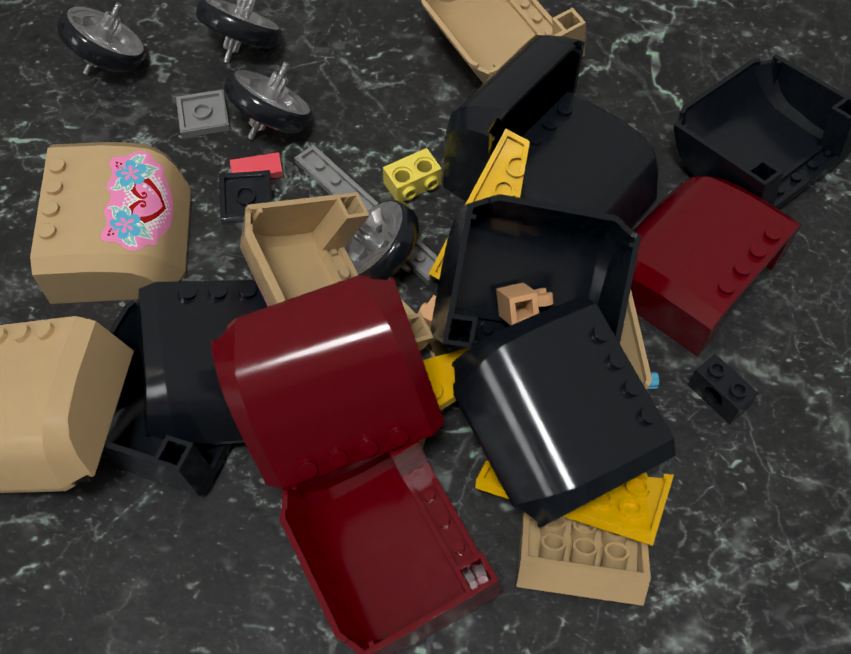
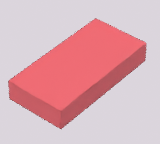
M279 152L230 160L231 173L270 170L271 179L283 177Z

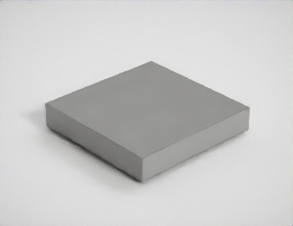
M223 89L176 97L182 138L230 131Z

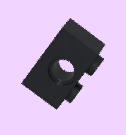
M716 354L695 370L688 383V386L729 425L749 409L759 394Z

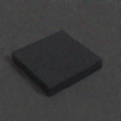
M270 170L219 174L220 218L222 224L244 222L245 210L249 204L272 202Z

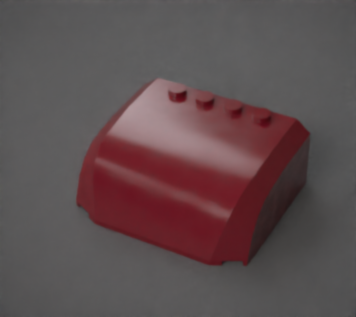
M693 177L683 181L633 230L641 235L631 285L637 315L698 357L713 340L727 311L765 267L772 271L784 257L802 224L755 194L724 179Z
M357 275L235 318L217 340L213 339L211 341L215 369L225 401L266 486L280 489L287 488L433 436L445 423L393 277H389V280L371 279L370 276Z
M419 441L281 489L282 509H280V522L334 636L358 654H394L503 594L498 578L483 552L479 553L430 467Z

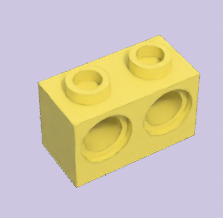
M425 148L384 166L383 182L393 198L403 202L441 185L442 168L429 150Z

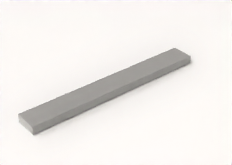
M314 144L294 157L295 163L328 194L336 195L358 192L367 211L379 204ZM417 239L416 245L405 264L427 285H430L437 279L428 274L437 255Z

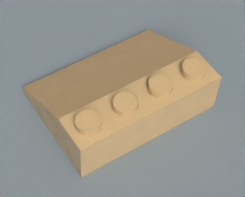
M523 512L516 587L644 606L651 580L648 544L565 517H560L539 528L537 526L538 522Z

